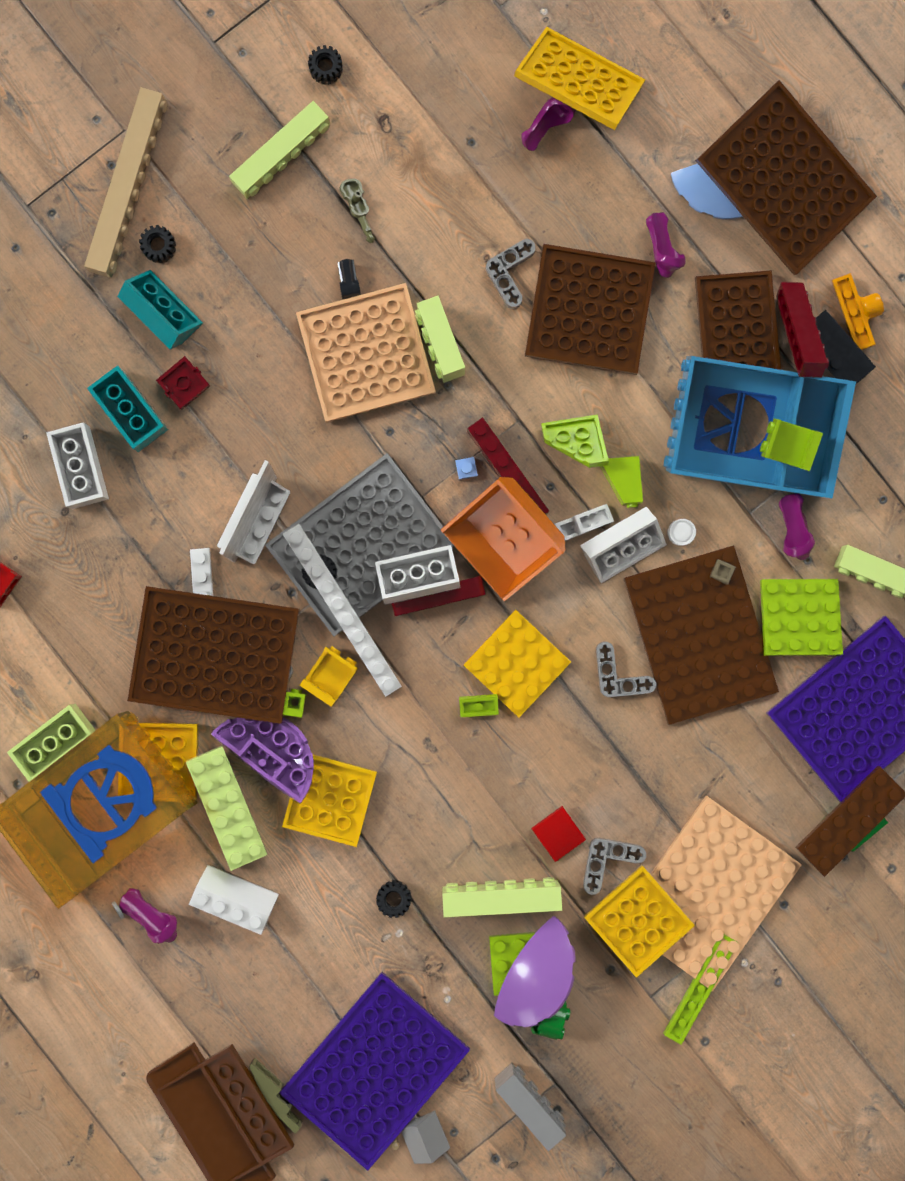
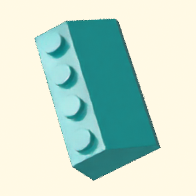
M151 270L125 280L117 296L170 350L183 344L203 324Z

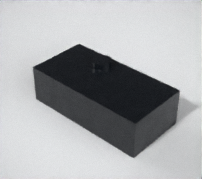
M826 309L816 317V326L820 330V339L825 347L824 352L829 359L828 368L825 369L823 374L824 377L856 381L857 384L876 368Z

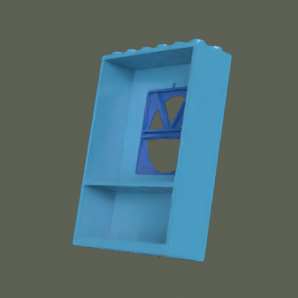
M686 356V360H682L681 371L684 372L677 386L680 394L674 403L676 416L672 417L670 429H673L672 437L669 436L667 441L669 454L668 456L665 455L664 458L666 471L672 474L833 498L856 381L824 376L822 378L799 377L798 372L696 356ZM737 393L734 413L719 402L718 398L727 394ZM745 395L755 398L762 404L768 416V424L770 421L773 422L775 418L823 433L810 471L762 457L760 447L762 442L766 441L768 433H766L764 439L756 447L745 452L735 453ZM712 405L732 423L705 432V413L709 406ZM730 432L727 451L719 449L711 442L712 438Z

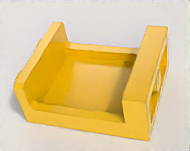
M333 646L324 648L317 662L306 678L300 683L301 687L331 707L336 703L359 669L355 666L357 662L349 657L343 658L340 656L341 651Z

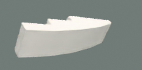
M605 504L554 525L565 536V541L612 523L614 520L608 505Z

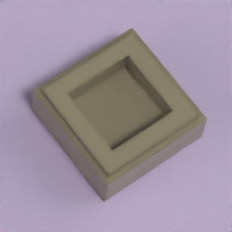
M717 559L710 578L728 585L736 567Z

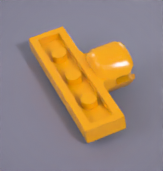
M851 273L833 279L832 284L851 339L861 350L875 346L868 320L880 316L884 312V305L880 295L873 293L860 297Z

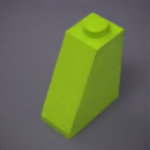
M639 456L608 458L609 465L600 466L620 504L627 505V508L638 507V504L643 502Z

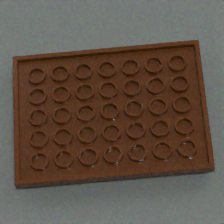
M780 80L695 160L793 275H797L877 197Z
M734 545L624 578L668 725L779 692L769 657L764 656L762 634ZM717 559L736 567L728 585L710 578Z
M146 586L127 701L282 724L300 609Z

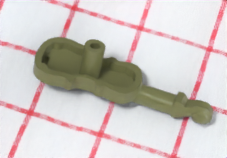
M357 179L345 180L341 183L339 190L343 199L348 201L352 216L358 218L363 233L367 236L366 241L373 243L375 237L372 235L371 227H369L365 217L369 207L366 204V200L362 198L365 192L362 189V184Z

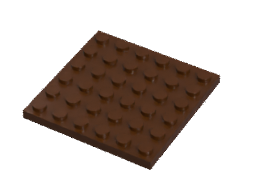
M543 244L525 357L637 375L656 262Z

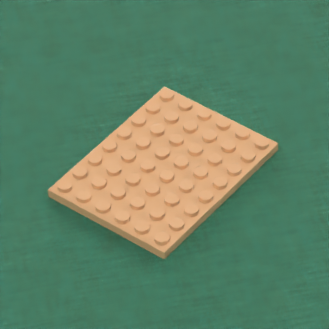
M705 796L650 874L695 925L670 947L663 956L696 979L707 957L711 956L716 941H721L699 980L707 988L715 984L712 989L714 991L802 864L711 798ZM724 934L735 941L729 942L723 939ZM718 951H723L724 957L721 956L718 958L716 956V953ZM728 951L732 952L729 960L725 958ZM713 968L715 973H707V969ZM721 968L723 971L717 980L716 973Z

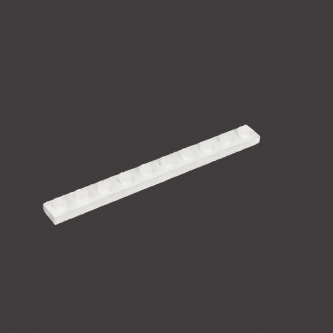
M298 523L282 533L385 697L402 687L301 525Z

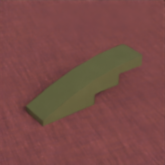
M254 1058L249 1067L259 1089L278 1117L296 1134L301 1128L303 1121L290 1110L292 1104L279 1093L284 1083Z

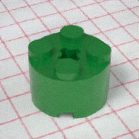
M566 1001L550 1019L546 1018L538 1022L539 1025L531 1027L532 1033L554 1040H562L565 1033V1020L568 1021L570 1017V1009L567 1008Z

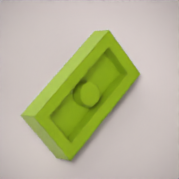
M497 694L459 697L460 718L499 715Z

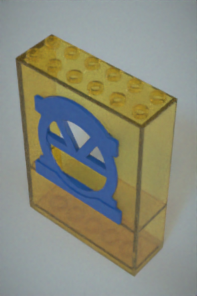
M125 711L116 714L0 804V832L57 909L72 901L198 804L194 792L187 789L182 776L175 773L172 769V763L163 757L161 748L156 743L153 744L149 738V732L145 728H141L138 724L137 716L132 712ZM107 768V775L100 788L89 772ZM117 771L126 776L130 781L134 794L107 797ZM80 779L84 781L117 825V828L96 832L82 826L71 809L72 792ZM134 803L132 811L126 820L123 819L114 807L115 804Z

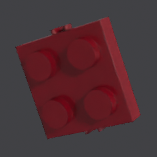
M186 356L156 379L158 384L164 389V394L169 399H172L181 410L210 387L209 383L201 375L202 372L197 366L194 367Z

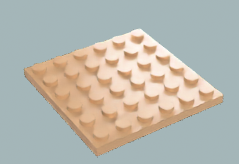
M406 283L296 312L326 423L436 393Z

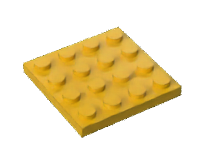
M515 609L463 666L493 694H497L498 699L520 718L565 670L571 661Z
M120 723L119 751L131 755L145 767L152 781L154 801L195 802L197 800V788L187 767L186 760L198 756L199 724ZM118 772V796L134 794L130 781L126 776Z
M313 754L314 770L310 789L301 804L290 797L282 827L357 847L377 771Z
M643 865L584 916L587 922L636 978L695 926Z

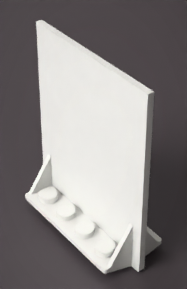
M266 460L258 475L254 473L251 475L217 544V547L221 548L219 553L234 563L238 557L252 564L257 562L290 494L289 490L275 482L277 477L270 463Z

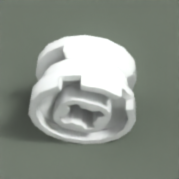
M678 519L669 525L667 535L673 544L684 546L694 540L696 528L691 521Z

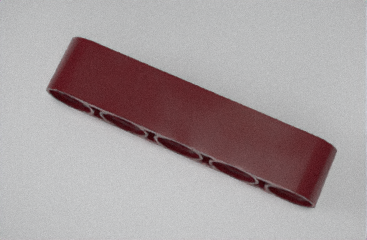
M478 576L461 580V588L391 603L394 617L486 595L482 577Z

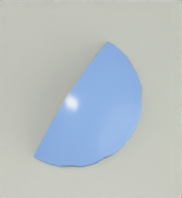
M698 164L671 173L679 195H683L689 202V206L699 213L705 212L713 215V218L717 219L743 217Z

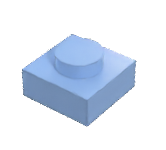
M474 457L455 460L459 480L478 476Z

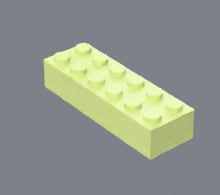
M223 745L186 760L187 767L230 870L232 871L266 856L267 851Z
M553 877L543 878V881H535L533 878L524 879V882L504 880V883L498 884L496 881H485V884L477 885V882H466V885L458 886V883H447L442 888L444 917L562 911L561 886L558 880H555Z

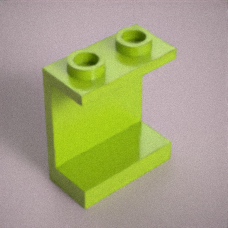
M775 418L773 422L770 421L766 431L768 433L767 439L762 442L760 447L761 456L810 471L823 433Z

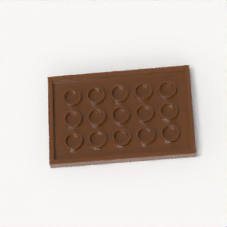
M772 270L696 276L695 286L702 358L781 370Z

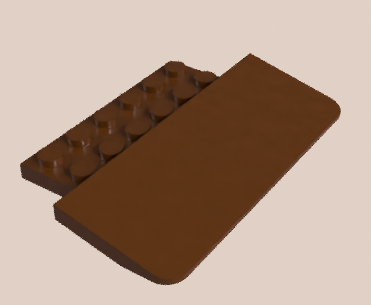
M195 1042L151 1069L146 1076L147 1083L207 1181H272L276 1177L268 1162L291 1150L295 1144L274 1110L266 1101L233 1044L205 1059Z

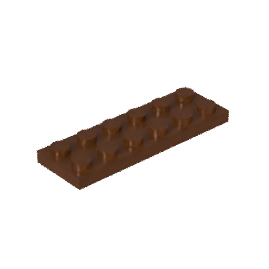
M877 766L795 848L825 877L905 798V791L880 766Z

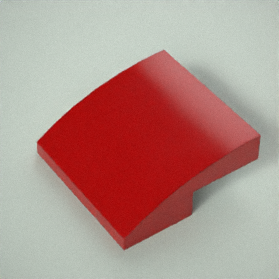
M563 806L531 828L555 862L586 840Z

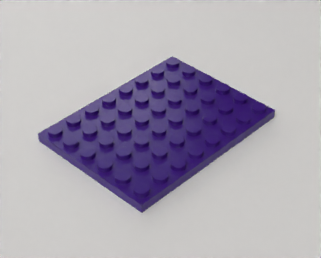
M882 616L843 649V655L834 656L766 712L839 802L845 799L877 766L884 769L905 751V638L886 616Z
M381 972L279 1093L368 1171L466 1056L470 1048L385 973Z

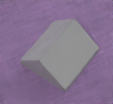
M436 1111L410 1121L401 1131L414 1164L433 1163L450 1149Z

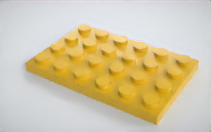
M547 26L514 74V77L613 130H616L646 80Z

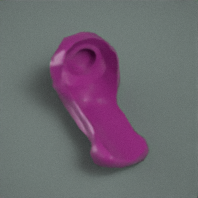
M551 97L544 104L530 128L521 134L524 147L529 151L536 150L539 142L551 127L571 122L576 109Z
M664 212L648 216L646 226L653 243L654 259L659 274L669 278L675 270L685 266L686 258L684 254L680 255L672 248L667 228L669 219Z
M793 493L784 496L778 504L787 528L783 551L787 556L805 560L814 548L815 540L808 530L806 517L802 510L804 498L799 493Z
M129 888L120 900L119 908L122 913L129 915L146 929L147 936L153 943L173 942L177 937L176 917L168 913L159 912L142 898L138 889Z

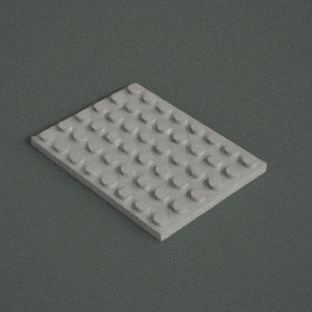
M388 453L265 544L334 637L343 629L318 589H314L305 583L301 572L303 566L282 533L299 523L318 554L325 555L335 562L338 571L335 581L359 618L383 600L375 562L451 545L452 548L454 547L450 540L441 532L442 524Z

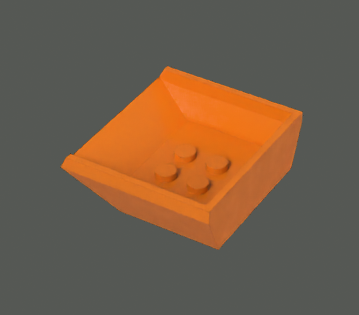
M499 477L440 529L504 602L566 551L565 536L513 478Z

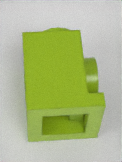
M291 688V692H286L283 715L303 717L306 694H302V690ZM293 699H297L299 701V704L297 706L292 705Z

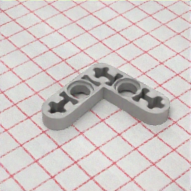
M530 239L518 242L491 258L486 264V272L506 306L510 309H517L521 306L522 295L509 275L508 270L534 255L535 243ZM524 245L527 247L531 246L530 252L523 251L520 258L518 252L523 250ZM507 254H514L516 260L513 263H509L505 257ZM491 264L498 265V273L501 274L503 272L504 274L497 277L495 270H490ZM501 279H506L509 281V286L507 288H501L499 286V281ZM512 288L514 289L511 291L512 296L514 298L518 297L516 304L514 302H509L511 297L507 292H509Z
M601 642L597 645L596 659L599 687L602 695L617 697L647 694L655 690L656 681L650 676L617 679L612 644ZM603 645H606V648H610V652H607V658L611 657V661L600 662V658L604 659V654L600 653ZM604 664H609L612 667V672L609 675L602 673L601 669ZM602 677H613V680H609L610 686H614L611 694L604 691V687H607V681H602ZM645 679H648V682H652L649 690H646V687H638L640 691L636 692L637 684L635 680H638L639 684L645 683ZM626 681H630L633 684V689L630 692L623 690V684Z
M604 838L593 839L590 843L583 881L585 891L588 894L595 895L601 890L606 858L631 863H642L646 858V851L636 844ZM599 842L604 846V849H600L599 856H603V859L592 857V854H597V849L594 848V845H598ZM617 845L623 847V853L620 856L613 854V848ZM627 847H630L629 851L636 852V850L639 849V852L642 853V856H638V858L635 859L634 855L628 854V858H625L627 855ZM599 861L601 863L600 870L592 871L590 868L591 863ZM589 873L600 875L599 878L595 877L594 882L597 887H593V890H590V887L587 886L588 883L592 882V876H588Z

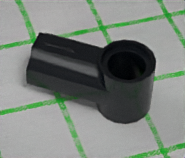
M341 260L338 262V270L341 280L339 283L342 300L361 295L354 260Z

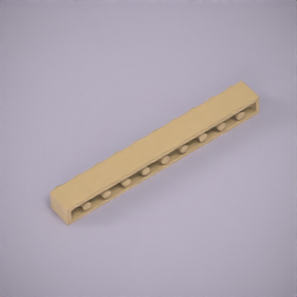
M140 87L84 265L89 272L111 278L112 273L116 271V260L123 249V238L128 233L127 225L129 219L131 220L134 214L133 206L139 198V187L145 179V168L150 163L151 148L155 147V136L157 130L159 131L161 128L162 113H165L167 109V101L162 93Z

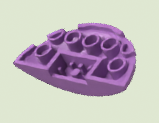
M235 718L233 720H226L211 733L216 740L252 770L298 803H302L312 783L314 760L307 739L292 722L283 718L282 724Z
M552 916L532 936L506 975L498 995L494 1016L505 1024L523 1027L539 1025L538 1022L553 1017L563 1006L570 994L575 978L572 975L573 963L576 962L575 950L570 945L567 936L569 932L556 916Z

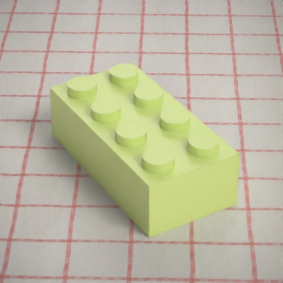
M439 295L417 303L415 317L418 325L423 326L421 330L425 344L429 343L430 345L428 346L430 358L432 361H436L435 371L438 379L442 378L443 383L465 376V365Z
M70 704L7 753L29 783L40 780L99 734L76 704Z

